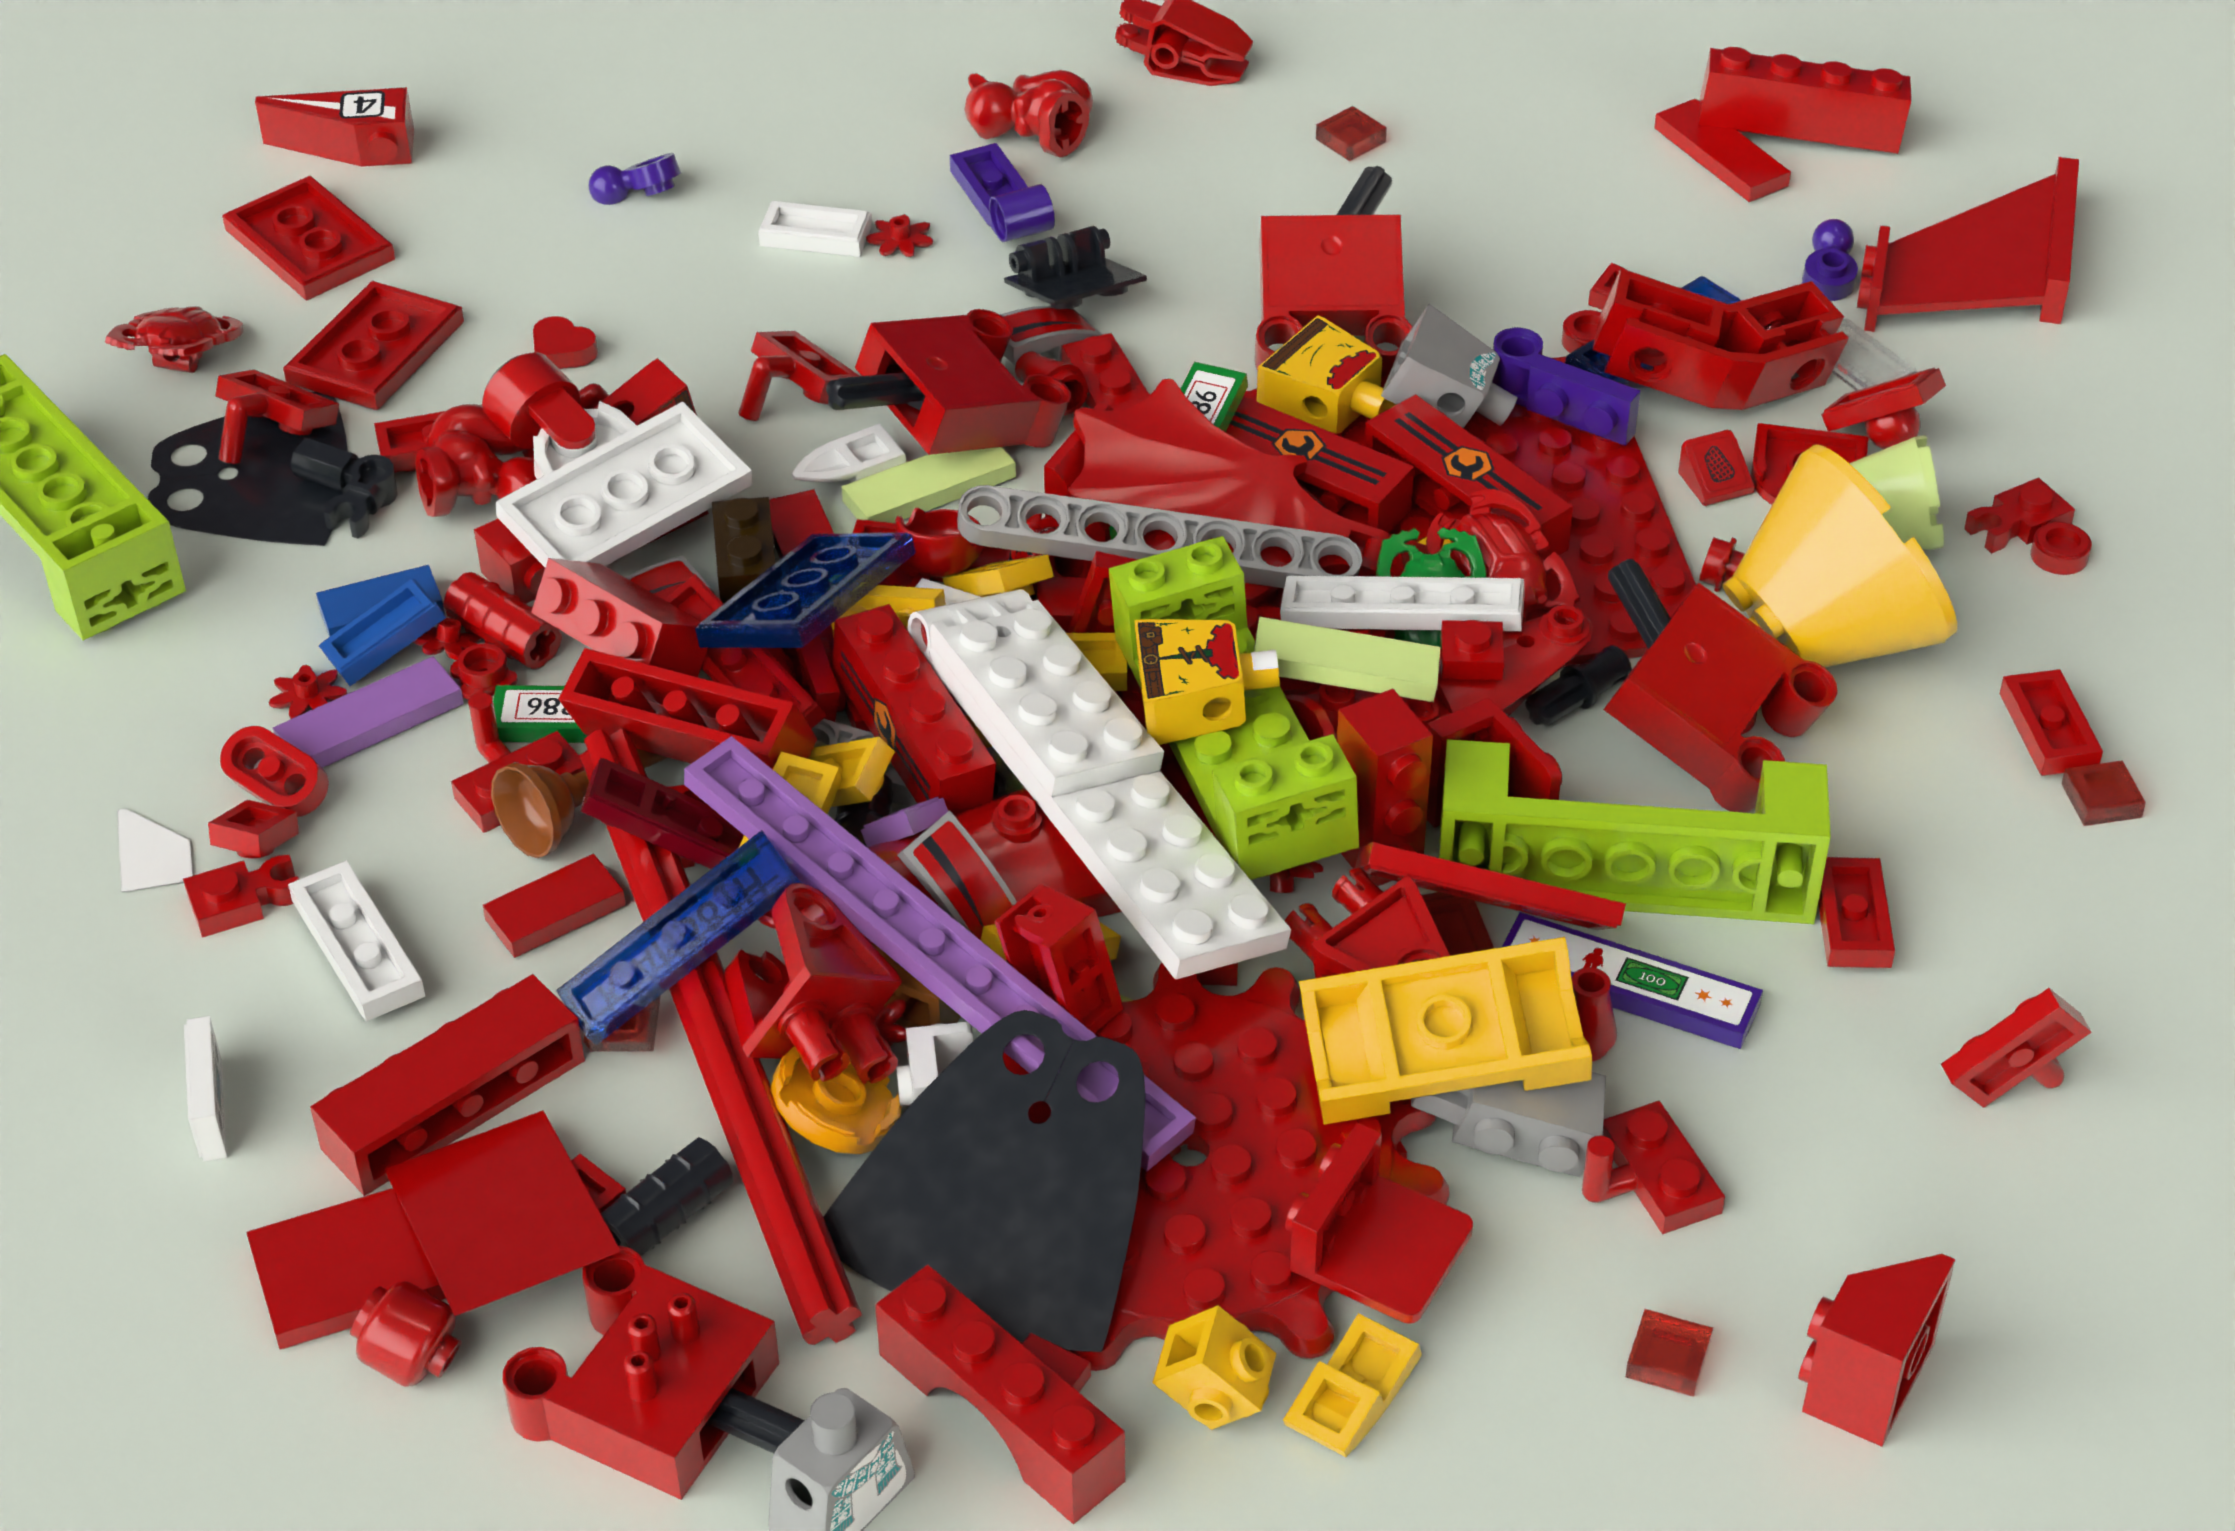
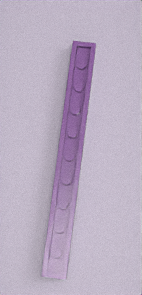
M732 736L684 768V785L761 850L764 851L772 845L797 880L802 884L810 885L826 895L864 936L980 1033H983L993 1024L1011 1013L1028 1010L1056 1019L1061 1024L1063 1032L1073 1039L1088 1041L1097 1037ZM1027 1034L1010 1040L1004 1050V1053L1028 1073L1033 1072L1040 1066L1045 1055L1044 1045L1040 1039ZM1098 1061L1090 1063L1078 1075L1077 1090L1081 1097L1087 1101H1105L1114 1094L1118 1087V1072L1114 1066L1107 1062ZM1144 1075L1145 1119L1141 1167L1148 1171L1193 1134L1196 1117Z

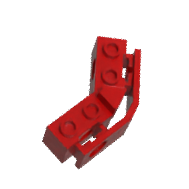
M1621 268L1600 314L1593 350L1610 356L1605 367V373L1709 408L1744 410L1824 386L1849 337L1843 331L1837 332L1844 319V315L1812 281L1726 304ZM1641 363L1653 366V370L1650 371L1640 367ZM1795 372L1799 375V377L1791 379Z

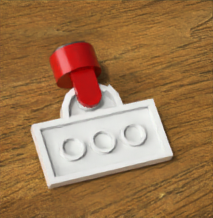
M538 352L522 354L508 360L497 369L486 385L482 399L484 413L515 446L521 449L534 448V471L537 479L497 500L496 516L544 567H546L548 558L600 563L607 566L712 508V502L725 501L752 485V470L684 402L673 406L638 426L621 410L599 401L598 409H583L579 404L580 393L575 384L546 355Z

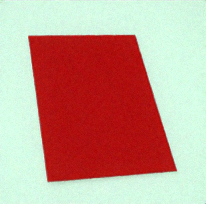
M544 1110L384 1169L454 1316L621 1252Z

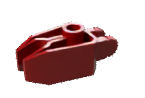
M1124 0V2H1121L1120 18L1128 21L1129 24L1124 23L1117 27L1116 43H1119V46H1124V48H1129V50L1144 54L1143 64L1151 75L1207 86L1239 82L1249 65V61L1245 58L1253 46V41L1233 20L1192 0H1165L1162 6L1141 0Z

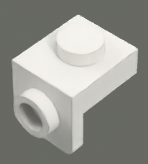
M970 1023L933 1024L930 1026L906 1028L908 1065L896 1067L900 1106L911 1105L973 1042L972 1025Z

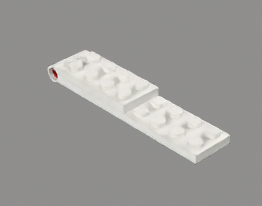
M1018 589L915 611L909 616L908 632L939 679L1175 980L1287 949L1291 928L1162 774L1160 769L1164 750L1150 734H1147L1144 726L1039 600L1032 601L1026 591Z

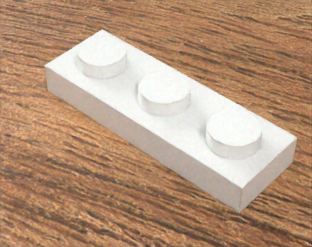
M347 860L288 884L293 904L366 1022L426 997L420 975Z

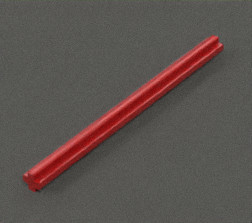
M621 728L609 736L602 729H599L584 739L588 750L579 756L589 782L600 758H605L648 778L632 736L627 730ZM606 825L646 931L651 939L696 904L697 899L679 855L619 828ZM714 946L669 981L667 985L802 1337L810 1345H815L827 1337L837 1343L856 1331L853 1321L861 1317L862 1313L786 1122L776 1109L770 1091L771 1085L760 1058L747 1057L741 1047L724 979L725 969Z

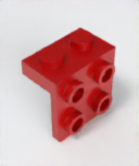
M1489 697L1427 723V729L1433 734L1427 821L1434 828L1440 826L1447 739L1510 743L1508 797L1559 800L1560 786L1563 778L1556 759L1551 754L1544 752L1523 731L1518 721L1513 717L1507 716Z
M1357 1122L1342 1145L1334 1143L1326 1152L1318 1173L1319 1181L1311 1193L1301 1192L1289 1210L1285 1229L1291 1232L1290 1271L1403 1323H1415L1423 1316L1471 1238L1473 1220L1466 1213L1380 1176L1382 1133Z

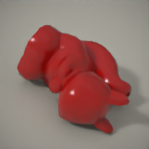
M1064 70L1049 71L1035 76L1020 75L1015 79L1013 88L1001 82H989L979 74L969 75L968 83L971 91L966 97L964 111L967 121L979 137L984 139L999 137L1009 132L1015 126V131L1021 137L1039 136L1040 145L1044 152L1059 158L1072 153L1078 148L1085 137L1089 125V113L1092 110L1093 97L1091 88L1080 76Z
M463 404L452 407L440 414L431 426L427 439L428 447L420 448L416 454V475L424 509L427 515L431 517L447 516L454 508L458 496L471 497L475 504L485 505L491 502L492 495H496L498 499H501L537 480L534 471V458L515 457L502 462L496 456L511 455L524 449L515 446L484 413L482 405Z

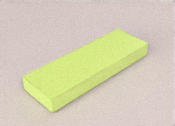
M1003 447L933 455L927 454L841 486L842 500L857 519L895 523L897 516H902L903 520L911 517L915 508H920L925 512L960 499L970 488L980 485L994 486L1015 478L1016 462Z
M1259 617L1254 652L1276 650L1279 677L1374 693H1382L1394 689L1400 697L1434 702L1438 683L1441 647Z

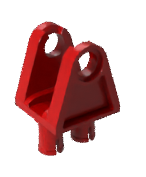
M1363 869L1349 870V875L1356 881V884L1353 885L1343 875L1336 882L1332 890L1333 899L1351 914L1349 917L1335 927H1332L1318 913L1313 904L1305 903L1299 906V911L1306 917L1305 921L1294 910L1284 920L1291 928L1289 939L1313 962L1315 978L1450 956L1416 883L1408 875L1383 892Z
M802 883L790 884L772 906V916L786 966L767 951L759 957L746 953L741 949L725 969L724 979L741 1047L749 1058L782 1059L795 1046L810 1077L816 1082L819 1078L822 1082L837 1077L847 1068L850 1062L862 1083L866 1084L869 1081L870 1084L882 1081L895 1071L898 1059L880 1034L875 1024L876 1015L903 981L895 969L826 895L810 885Z

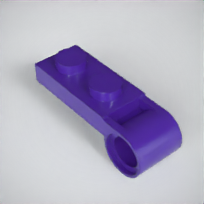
M997 143L950 155V172L1001 242H1008L1054 228V209L1046 188L1042 184L1028 187Z
M1520 327L1507 328L1495 336L1493 350L1497 352L1500 360L1492 382L1516 396V404L1526 407L1529 411L1625 446L1635 435L1641 390L1542 355L1543 340L1540 335L1530 329Z

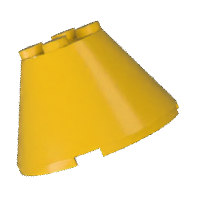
M1813 445L1800 454L1735 573L1722 585L1732 603L1741 612L1745 611L1750 621L1803 660L1813 661L1824 667L1942 644L1957 632L1956 614L1949 595L1916 539L1912 537L1906 543H1903L1882 516L1891 506L1852 465L1837 453L1821 445Z

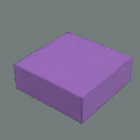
M937 796L864 825L861 833L867 847L900 840L929 828L946 814L948 809L944 799H939Z

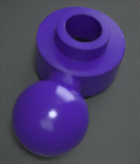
M668 153L645 160L625 170L611 165L601 166L591 174L588 188L590 195L596 202L612 205L623 201L631 189L644 188L646 196H650L673 188L675 184L672 178L679 175L681 171L674 153Z
M1829 219L1820 223L1814 230L1812 245L1815 251L1805 261L1802 284L1812 281L1830 301H1836L1846 298L1852 293L1858 266L1856 261L1849 255L1854 245V234L1851 227L1842 220Z

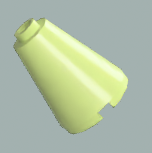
M1926 435L1910 438L1849 463L1891 506L1882 516L1903 543L1914 537L1922 549L1933 550L1944 547L1943 524H1937L1936 520L1940 501L1930 446H1927Z

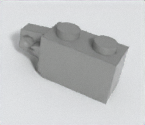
M1592 1072V1077L1589 1081L1524 1091L1523 1082L1519 1080L1411 1098V1106L1454 1123L1452 1142L1479 1149L1488 1154H1497L1541 1166L1550 1171L1580 1177L1585 1167L1588 1141L1594 1136H1603L1606 1076Z

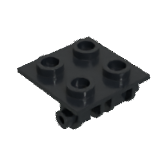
M1089 226L1069 232L1070 235L1063 233L1058 235L1057 239L1055 237H1048L1044 240L1018 245L1016 251L1009 254V264L1016 275L1004 278V283L1025 292V295L1028 297H1036L1049 303L1055 309L1077 307L1082 304L1083 298L1097 294L1100 296L1121 295L1128 291V286L1147 281V275L1105 258V249L1110 247V237L1106 229H1098L1096 226Z

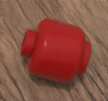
M407 1281L398 1282L388 1290L378 1286L361 1308L350 1330V1335L358 1339L356 1344L357 1358L365 1365L405 1387L418 1384L429 1372L440 1378L450 1366L462 1342L452 1336L456 1325V1316H454L449 1304Z

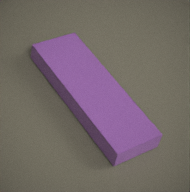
M432 656L273 727V732L308 754L323 768L463 705L464 702L461 688L435 657Z

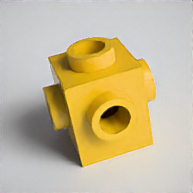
M1218 1305L1169 1325L1152 1383L1186 1409L1191 1417L1212 1430L1238 1419L1249 1417L1262 1410V1406L1269 1394L1268 1384L1277 1353L1250 1332L1244 1324L1238 1322Z

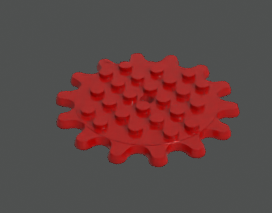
M1161 963L1154 974L1153 990L1141 999L1122 1002L1124 1009L1095 1033L1097 1037L1103 1036L1132 1048L1140 1058L1143 1074L1194 1115L1196 1120L1193 1134L1150 1170L1146 1171L1141 1167L1139 1191L1130 1240L1111 1324L1102 1352L1071 1350L1072 1353L1090 1361L1092 1371L1105 1370L1115 1365L1125 1348L1133 1341L1142 1337H1156L1165 1340L1169 1325L1218 1305L1238 1322L1244 1324L1250 1331L1261 1330L1273 1334L1281 1340L1283 1345L1293 1355L1300 1358L1313 1359L1327 1353L1334 1343L1335 1330L1325 1313L1324 1304L1327 1297L1334 1290L1290 1271L1291 1232L1285 1229L1289 1210L1296 1197L1301 1192L1310 1194L1319 1181V1169L1330 1146L1334 1143L1342 1145L1357 1122L1382 1133L1380 1176L1447 1205L1450 1196L1449 1185L1441 1172L1435 1167L1415 1163L1403 1158L1397 1152L1398 1142L1411 1132L1431 1126L1436 1121L1437 1116L1412 1107L1411 1099L1390 1102L1391 1114L1331 1124L1323 1123L1305 1020L1295 1015V1010L1301 996L1300 987L1294 976L1284 968H1269L1263 971L1256 982L1245 992L1226 996L1211 993L1202 987L1200 973L1175 980L1163 963ZM1003 1053L1004 1064L1009 1071L1019 1075L1029 1074L1006 1053ZM1045 1101L1033 1103L1028 1111L1030 1121L1036 1124L1046 1122L1051 1115L1050 1105ZM1182 1145H1187L1188 1150L1199 1151L1207 1157L1196 1166H1184L1173 1160V1157L1181 1152Z

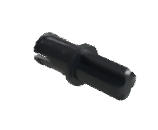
M1610 645L1579 666L1570 664L1564 667L1558 679L1529 695L1526 699L1525 707L1530 713V720L1536 725L1541 723L1550 725L1578 707L1587 709L1593 706L1597 701L1598 695L1619 682H1623L1632 671L1627 655L1619 647Z

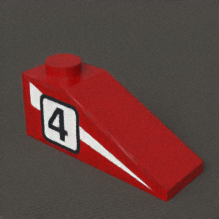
M407 87L256 96L255 98L263 144L361 167L412 164L414 125Z

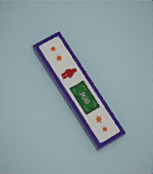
M1519 912L1502 947L1565 937L1571 978L1577 970L1586 967L1597 968L1605 972L1611 981L1610 996L1613 1008L1738 1049L1742 1048L1761 1005L1762 989Z

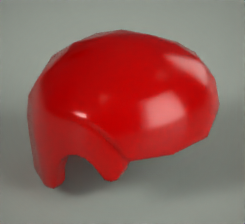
M915 508L906 525L902 516H897L895 519L897 542L903 561L924 576L944 578L959 574L968 569L979 558L985 546L971 543L961 535L957 523L958 510L939 509L924 512L920 508ZM968 514L973 522L981 525L978 520Z

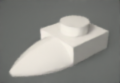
M879 423L816 448L799 462L792 472V477L795 480L827 483L848 479L854 482L906 463V455Z

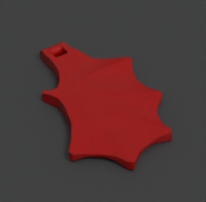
M1169 378L1161 380L1156 389L1147 398L1126 409L1104 411L1083 407L1075 410L1073 423L1076 432L1084 444V467L1081 474L1068 488V497L1341 535L1352 540L1357 546L1364 548L1358 576L1376 577L1382 540L1391 537L1388 532L1347 519L1323 507L1295 479L1296 476L1306 471L1308 460L1304 455L1273 456L1244 444L1214 426L1186 398L1174 380ZM1153 530L1143 536L1146 544L1156 550H1167L1176 544L1174 538L1168 532L1162 530ZM1227 542L1229 548L1231 549V551H1232V553H1233L1234 550H1233L1232 546ZM1277 546L1267 547L1260 552L1263 561L1271 566L1282 567L1292 561L1290 554ZM1325 555L1318 560L1320 567L1332 575H1341L1350 569L1347 561L1338 555ZM1245 583L1246 605L1254 607L1279 587Z

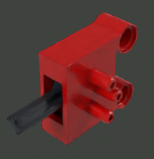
M974 309L967 315L870 323L855 365V369L861 376L831 380L826 387L827 394L829 395L828 404L834 410L887 405L928 455L1023 444L1037 448L1050 446L1055 439L1070 402L1071 392L1061 381L1044 374L1029 375L1024 380L1023 385H1020L1001 363L1013 333V327L1003 316L986 309Z
M619 1246L620 1253L582 1268L590 1322L594 1329L601 1333L603 1337L572 1377L568 1376L566 1363L560 1354L553 1349L544 1347L524 1349L517 1352L507 1361L503 1369L502 1381L511 1424L516 1433L524 1439L536 1442L552 1440L682 1500L728 1434L774 1454L778 1446L805 1420L755 1398L780 1363L774 1320L645 1265L640 1254L628 1247Z

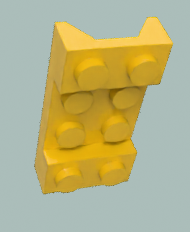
M1565 937L1299 981L1303 1013L1324 1124L1391 1114L1390 1102L1519 1080L1523 1082L1524 1091L1591 1080L1592 1054L1589 1043L1583 1037L1572 987Z

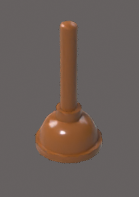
M637 749L644 769L668 758ZM516 762L497 770L492 779L491 798L495 814L504 833L514 846L527 856L540 858L556 851L561 839L564 838L574 822L575 808L583 802V797H585L589 785V779L585 770L575 775L567 772L559 775L545 766L524 765Z

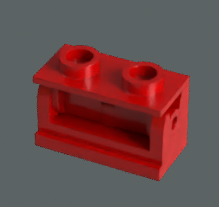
M1039 884L995 920L1007 963L1095 1034L1124 1009L1096 909L1050 887Z

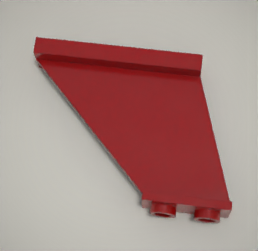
M2058 157L2055 174L1891 243H1888L1890 227L1880 225L1877 246L1866 245L1857 308L1867 309L1864 331L1875 332L1877 315L2040 305L2039 322L2061 324L2071 275L2079 159Z

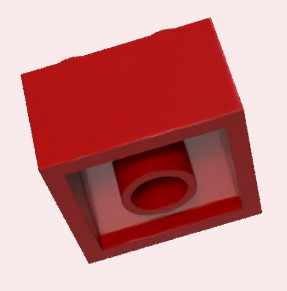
M1938 1254L1847 1275L1834 1301L1822 1297L1815 1309L1807 1332V1337L1814 1340L1806 1352L1798 1374L1799 1380L1808 1383L1802 1412L1882 1447L1934 1346L1956 1259L1944 1254Z

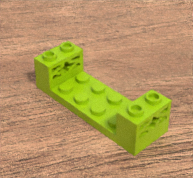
M7 354L1 355L0 515L41 559L55 611L84 641L185 592L186 588L169 521Z
M1223 536L1108 568L1115 639L1140 688L1141 681L1134 620H1229L1235 624L1239 654L1254 652L1255 640L1247 627L1244 573ZM1281 687L1244 691L1246 721L1241 726L1169 743L1217 840L1250 880L1359 848L1357 776L1333 734L1311 741L1308 739Z
M1447 739L1438 858L1626 903L1625 911L1801 924L1815 923L1831 838L1827 764L1763 760L1755 813L1508 797L1510 743ZM1436 892V898L1469 900L1445 893Z

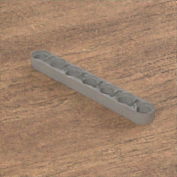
M980 485L968 489L962 495L958 506L957 523L961 535L969 542L981 546L1087 561L1093 560L1096 551L1141 559L1223 536L1234 550L1233 555L1244 573L1245 583L1279 588L1285 587L1286 576H1358L1362 564V554L1357 544L1349 538L1337 534L990 485ZM987 505L997 510L1001 518L991 525H979L970 519L968 512L974 507ZM1035 514H1047L1056 519L1059 527L1051 533L1040 534L1030 529L1026 521ZM1094 522H1105L1114 527L1117 536L1107 542H1098L1087 535L1085 528ZM1153 530H1162L1168 532L1174 538L1176 544L1167 550H1156L1146 544L1143 536ZM1277 546L1286 550L1290 554L1292 561L1282 567L1271 566L1263 561L1260 552L1267 547ZM1325 555H1338L1347 561L1350 569L1344 574L1332 575L1320 567L1318 560Z

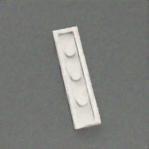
M1286 576L1280 615L1282 621L1330 629L1441 630L1442 620H1478L1503 622V631H1522L1525 598L1524 579Z

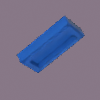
M429 564L317 592L316 597L319 610L329 637L411 578H415L445 615L443 600Z
M411 578L320 643L319 647L347 684L352 686L440 623L446 616L415 578Z

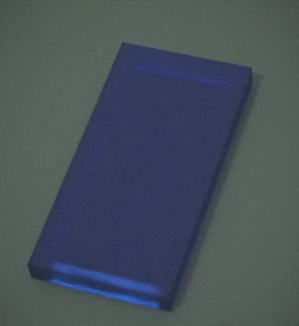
M845 533L810 535L698 624L695 631L699 647L803 648L916 553L912 534Z

